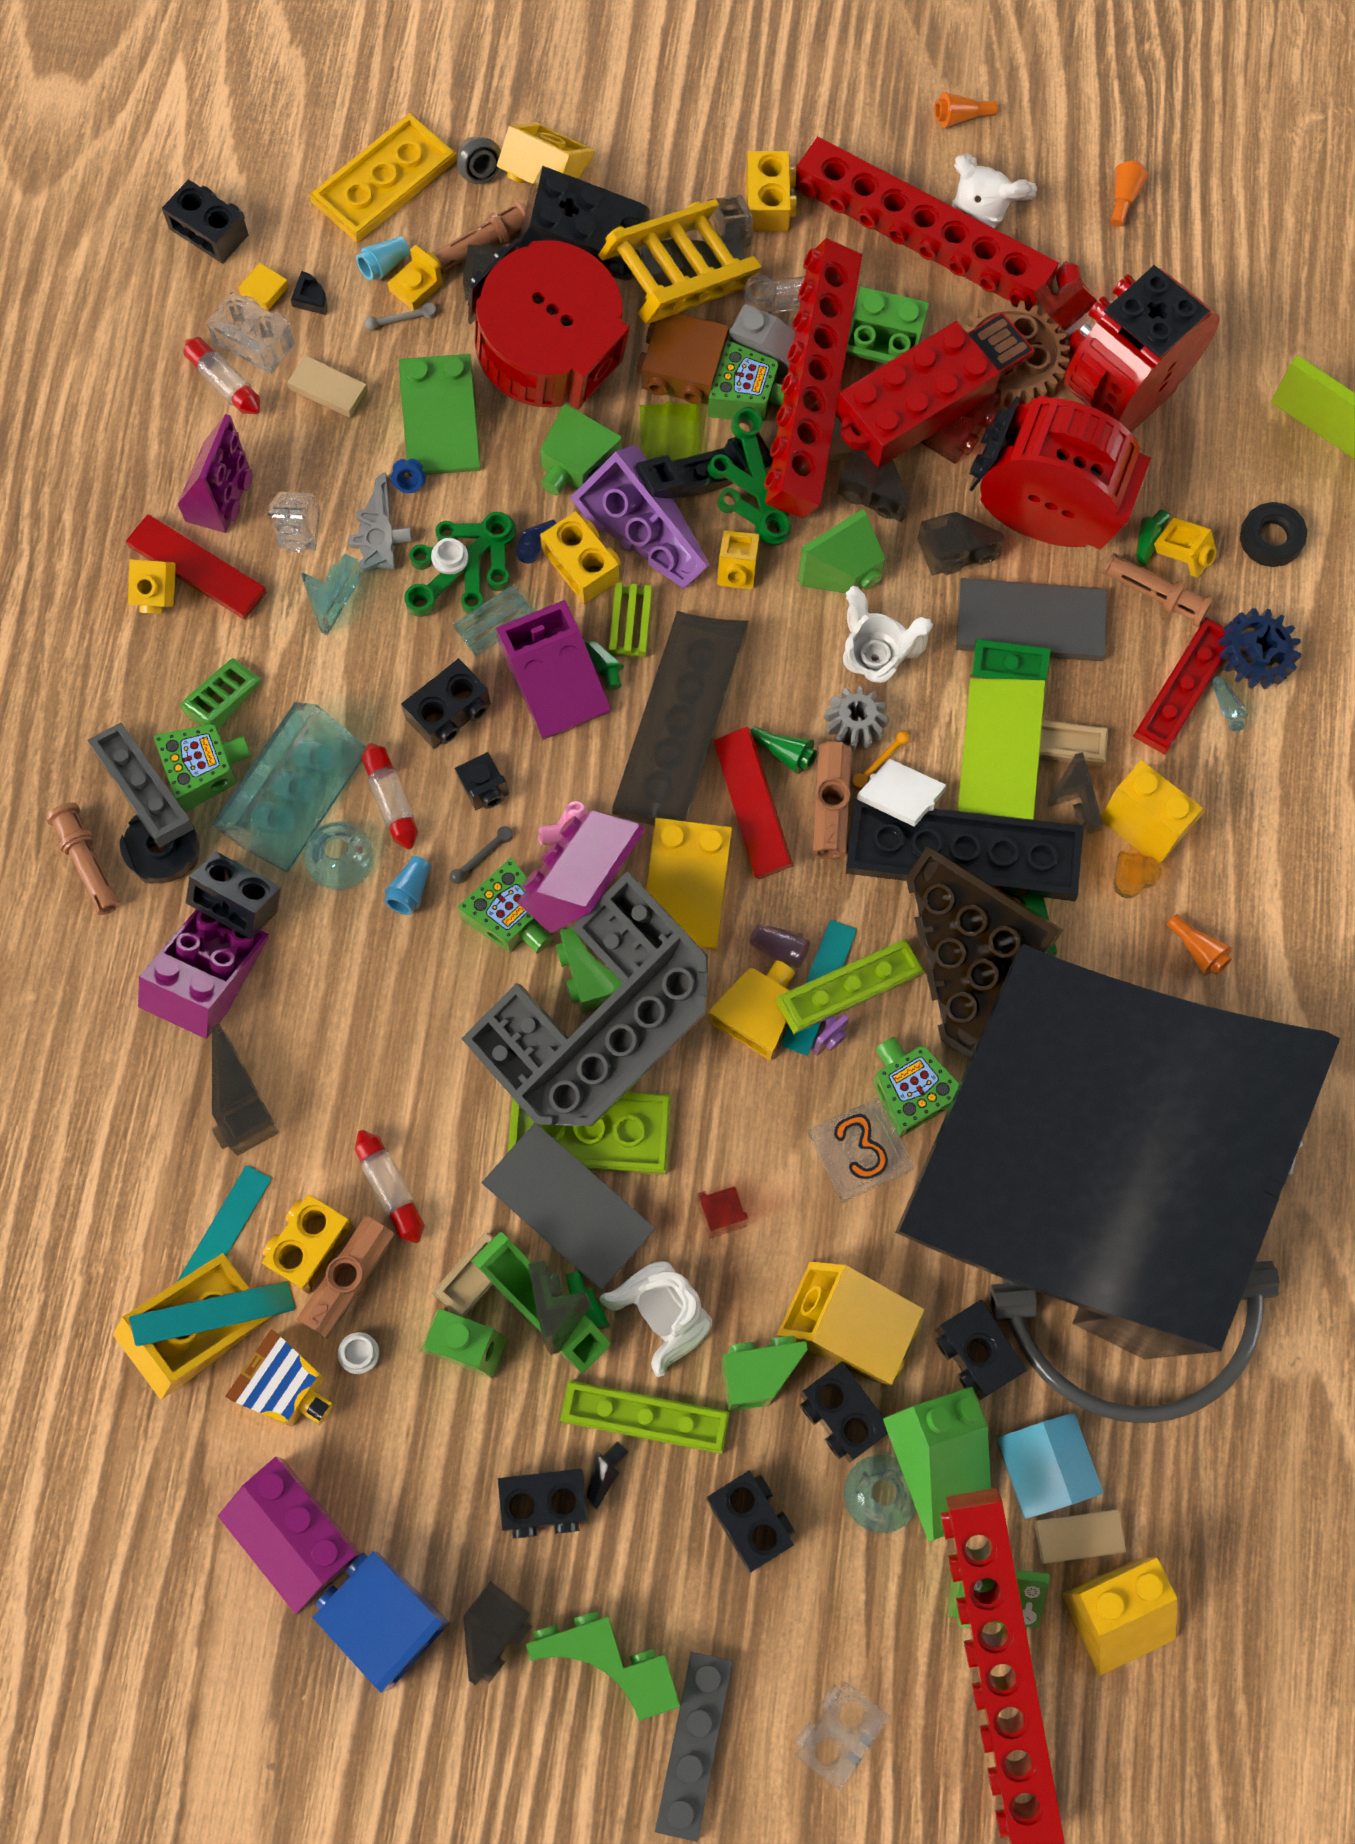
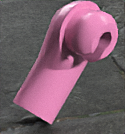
M578 801L570 802L566 806V810L558 824L538 827L540 845L558 843L563 837L559 833L563 825L573 816L580 818L587 814L585 805Z

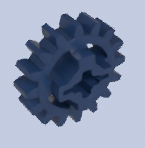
M1252 608L1246 615L1243 612L1239 613L1233 619V622L1231 621L1224 627L1225 635L1218 641V644L1226 647L1219 654V658L1228 659L1230 662L1224 670L1226 672L1235 670L1237 672L1235 678L1237 683L1243 678L1248 679V687L1251 689L1259 682L1263 689H1268L1274 683L1277 685L1281 684L1287 679V676L1296 670L1297 667L1294 663L1302 655L1294 650L1301 643V640L1291 638L1290 636L1295 627L1292 625L1285 628L1282 625L1284 621L1283 615H1280L1277 619L1271 618V609H1266L1260 616L1256 608ZM1254 628L1253 632L1247 631L1245 634H1241L1246 629ZM1274 663H1278L1277 667L1266 670L1267 665L1272 666Z

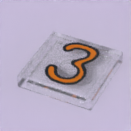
M879 1097L814 1126L807 1131L842 1203L911 1172L915 1168Z

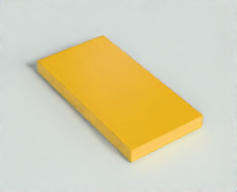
M408 113L309 194L310 201L356 243H359L456 163L457 154L411 113Z

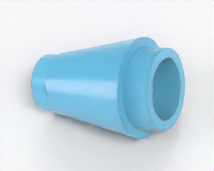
M398 236L395 239L363 247L361 253L356 256V262L360 272L367 280H381L410 255V249L407 242L401 236Z

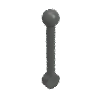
M507 826L500 827L495 839L462 868L452 870L450 880L455 884L462 883L465 874L501 842L507 843L511 841L513 836L512 830Z

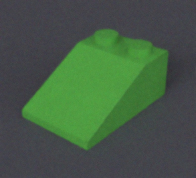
M471 354L399 359L400 391L407 460L415 459L423 465L422 470L426 475L480 471L475 384Z
M973 1387L914 1405L883 1418L928 1542L944 1537L940 1513L948 1511L946 1496L991 1489L988 1426Z

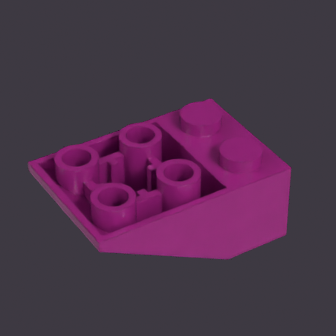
M225 414L203 442L178 502V507L185 522L223 533L227 532L230 522H234L237 519L240 510L239 500L243 490L247 491L249 489L253 476L231 415Z
M565 600L496 627L499 648L542 740L611 712L580 630Z
M196 909L139 976L138 1007L207 1039L228 1013L266 944L269 934L260 930L252 939H249Z

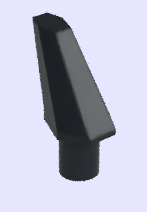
M618 1441L604 1455L598 1451L595 1453L586 1497L596 1510L615 1478L620 1474L615 1467L629 1453Z

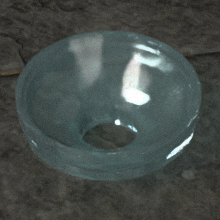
M330 822L316 829L309 837L304 850V860L307 871L315 882L328 889L344 890L358 885L369 875L374 862V849L366 833L358 826L349 822ZM340 839L346 842L347 851L343 856L330 858L325 854V847L330 841Z
M888 1455L870 1456L858 1462L850 1470L844 1485V1502L851 1518L858 1525L872 1532L888 1533L900 1529L913 1518L916 1508L897 1458ZM878 1480H888L896 1488V1498L888 1506L879 1505L872 1498V1487Z

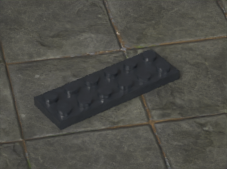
M855 799L846 874L906 881L908 874L926 846H929L1004 893L1076 902L1079 889L1084 826L934 808L933 811H928L914 827Z

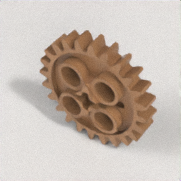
M1006 300L1004 308L1001 309L994 301L991 304L990 312L983 307H979L977 317L969 315L966 325H961L968 333L1003 312L1021 334L1026 335L1023 337L1035 350L1032 357L1006 372V375L999 377L994 397L998 398V406L1000 408L1006 400H1010L1012 403L1016 396L1020 397L1019 400L1023 399L1027 403L1031 402L1034 396L1036 398L1038 396H1046L1047 391L1054 393L1057 384L1063 381L1070 360L1067 358L1070 346L1064 345L1067 334H1057L1060 323L1049 324V312L1042 316L1037 315V305L1033 306L1030 311L1025 310L1024 301H1021L1017 308H1012L1010 300Z

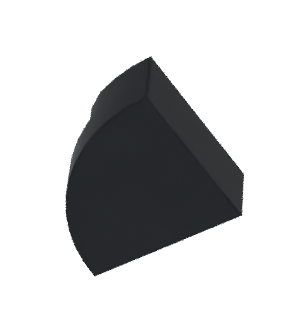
M301 271L291 297L292 307L326 315L327 299L322 286L314 276Z

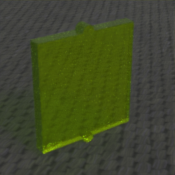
M667 401L662 405H639L641 452L648 460L669 455L671 460L675 461L701 454L698 404H672V402Z

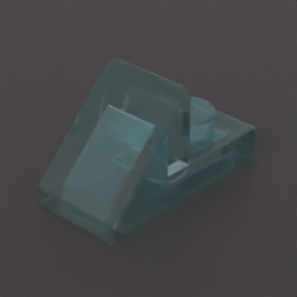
M345 553L338 564L335 563L331 566L327 574L326 583L301 573L320 631L325 635L329 634L362 577L358 559Z

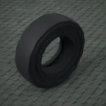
M1269 502L1261 504L1249 512L1241 525L1240 542L1249 558L1260 565L1269 567L1284 566L1298 557L1306 544L1308 530L1304 519L1297 510L1283 503ZM1270 523L1281 526L1287 535L1286 542L1278 546L1269 545L1261 538V527Z

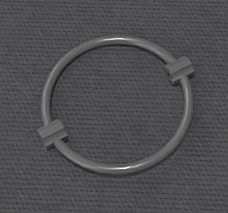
M1256 1259L1241 1300H1247L1245 1327L1239 1345L1226 1367L1208 1385L1196 1393L1181 1400L1155 1406H1130L1109 1402L1078 1388L1061 1375L1045 1358L1035 1343L1026 1319L1037 1316L1035 1290L1004 1279V1284H993L990 1286L989 1300L994 1320H1009L1019 1347L1030 1365L1057 1393L1073 1404L1105 1418L1132 1423H1156L1184 1417L1206 1407L1217 1400L1235 1383L1248 1365L1257 1346L1262 1328L1264 1298L1278 1296L1280 1282L1278 1271L1273 1261L1257 1262Z

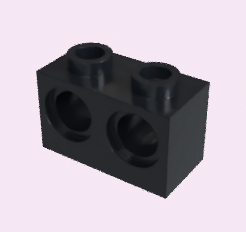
M189 179L162 207L167 225L171 231L222 264L249 236L244 221L245 216L236 205L232 203L226 204L218 199L211 189L206 186L200 187Z
M458 658L402 702L401 706L405 719L435 749L441 743L447 744L458 735L460 728L470 720L476 721L481 718L491 703L488 688ZM460 691H469L472 693L466 699H457L454 697ZM438 713L443 715L437 722L426 721V718L431 714Z
M216 851L189 876L186 904L245 937L252 939L277 913L281 886Z
M840 1362L800 1394L804 1400L800 1404L802 1411L813 1425L818 1422L822 1424L829 1434L825 1438V1442L839 1460L845 1456L850 1463L888 1434L883 1421L884 1417L843 1362ZM827 1386L837 1389L841 1396L839 1407L834 1409L824 1407L819 1400L820 1389ZM856 1420L863 1424L866 1430V1437L863 1442L852 1443L846 1438L844 1427L848 1421Z
M582 1469L498 1478L502 1531H512L513 1539L538 1536L537 1528L554 1526L555 1534L580 1531L579 1523L588 1522ZM569 1490L575 1494L576 1506L568 1514H559L553 1508V1498L559 1491ZM520 1495H528L534 1501V1511L526 1519L515 1518L511 1511L513 1500Z
M750 1470L706 1497V1501L749 1573L794 1546L790 1537L796 1534L784 1512L782 1511L776 1515L769 1504L768 1499L773 1497V1494L762 1475L760 1474L754 1478ZM746 1489L752 1494L754 1504L749 1512L739 1513L732 1508L730 1496L733 1491ZM758 1526H768L775 1533V1544L768 1551L759 1550L753 1544L752 1534Z

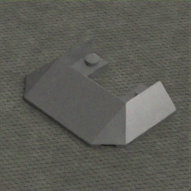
M628 871L599 899L590 913L581 917L572 926L573 930L623 984L568 1037L522 985L516 983L461 1038L537 1125L593 1126L706 1014L708 955Z

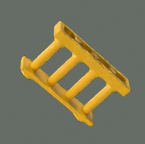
M716 199L704 203L697 201L686 209L625 229L621 226L607 235V242L598 256L603 261L621 255L647 294L645 296L647 301L637 313L645 325L745 289L762 268L755 256L743 260L734 259L708 221L719 205ZM697 229L722 267L714 269V267L709 268L686 232ZM672 237L697 276L693 278L684 276L661 241ZM646 246L672 285L665 288L663 285L658 286L635 250Z

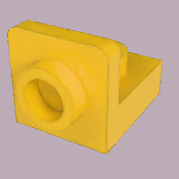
M417 245L410 249L412 261L387 282L389 291L413 311L443 285L440 261L432 252H425Z
M1177 518L1171 520L1154 543L1156 553L1188 563L1190 575L1196 578L1200 577L1206 567L1212 565L1217 553L1211 529Z
M723 531L717 578L719 586L741 589L753 588L760 534Z

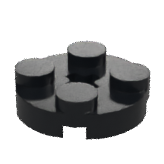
M137 814L128 822L130 826L125 831V835L123 836L122 834L120 853L123 861L131 872L145 883L153 884L174 881L197 865L200 843L195 828L171 841L166 850L161 853L150 851V848L155 846V840Z

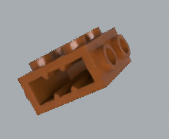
M682 312L658 320L656 323H650L646 336V343L649 344L647 353H640L637 364V373L642 375V389L659 396L670 395L682 398L688 403L708 405L709 395L726 340L728 341L729 326L713 319L703 320L687 316Z

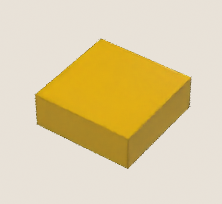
M260 262L238 286L242 296L267 312L289 288L287 279Z

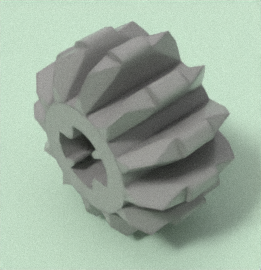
M861 685L857 687L855 694H852L845 687L841 692V698L833 696L829 703L831 708L825 711L824 719L830 722L827 724L826 729L828 735L837 734L835 742H850L851 751L856 749L858 742L868 749L872 745V739L881 740L884 734L882 728L887 727L889 721L888 716L884 715L887 707L885 702H875L877 699L876 691L869 693L867 696L864 695ZM855 715L859 716L858 721L852 720L855 719Z

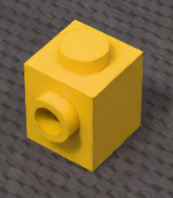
M129 559L127 604L139 605L140 613L162 614V607H174L176 563Z

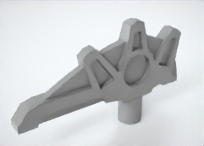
M385 472L375 479L374 492L365 510H359L356 514V518L360 522L358 534L348 538L350 547L360 549L364 556L359 562L360 568L364 572L376 568L395 570V557L393 555L395 544L413 542L410 527L393 529L391 525L388 476Z

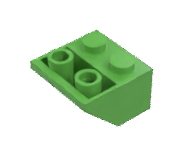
M860 286L852 314L846 354L886 364L916 346L921 341L929 302Z
M785 1336L771 1339L769 1347L755 1349L754 1342L729 1346L730 1350L728 1353L723 1354L721 1359L728 1412L769 1406L808 1350L806 1341L796 1342L795 1336Z

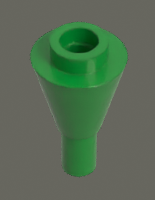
M756 726L751 729L755 743L768 748L769 752L796 774H800L803 770L808 771L812 767L817 755L813 740L779 734L773 735Z

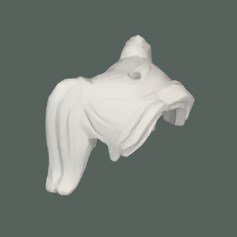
M968 153L955 158L954 166L956 171L960 173V181L957 194L952 201V207L994 229L1003 220L1006 214L1005 211L1011 202L1024 201L1036 197L1037 186L1035 183L1028 182L1025 179H1019L1012 183L999 171H995L990 167L977 166V158L972 157ZM976 196L981 197V201L979 203H977L975 200Z
M858 586L850 587L849 591L846 592V599L849 602L847 623L851 633L845 643L843 663L851 672L863 674L872 682H885L895 673L897 666L904 659L917 658L924 652L928 642V633L932 629L933 624L930 619L920 617L914 620L908 629H905L899 622L886 615L868 613V602L865 594ZM876 657L878 660L873 661L871 658Z
M666 1261L654 1262L645 1266L612 1292L604 1293L599 1298L602 1305L612 1311H617L632 1303L636 1304L653 1332L664 1340L663 1344L654 1353L651 1361L653 1372L657 1377L664 1376L668 1366L695 1349L706 1339L712 1327V1318L701 1307L697 1292L691 1287L688 1280L676 1273L672 1265Z

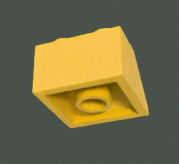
M538 122L511 125L508 128L497 167L507 171L506 176L519 183H526L528 181L533 184L542 165L579 179L593 158L595 150Z

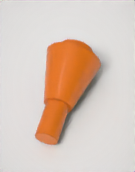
M943 92L934 105L935 119L940 122L942 128L976 118V116L996 115L998 112L997 101H976Z
M1130 160L1116 166V204L1110 223L1114 226L1120 227L1124 225L1128 208L1132 205L1149 178L1148 171L1137 161Z
M1177 914L1167 922L1166 925L1184 941L1185 947L1204 976L1212 972L1218 975L1230 964L1232 958L1229 954L1232 947L1197 929L1194 930Z

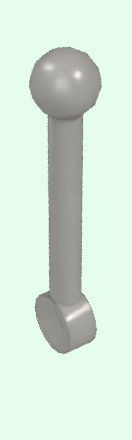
M426 303L419 310L378 319L368 317L364 324L368 330L373 331L379 325L420 316L432 319L436 316V306L432 303Z

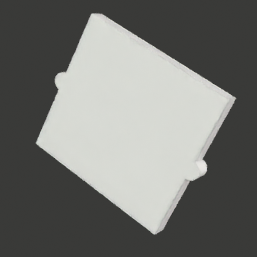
M889 759L876 774L870 775L869 782L858 793L857 800L915 827L928 811L934 810L935 802L946 791L947 785Z

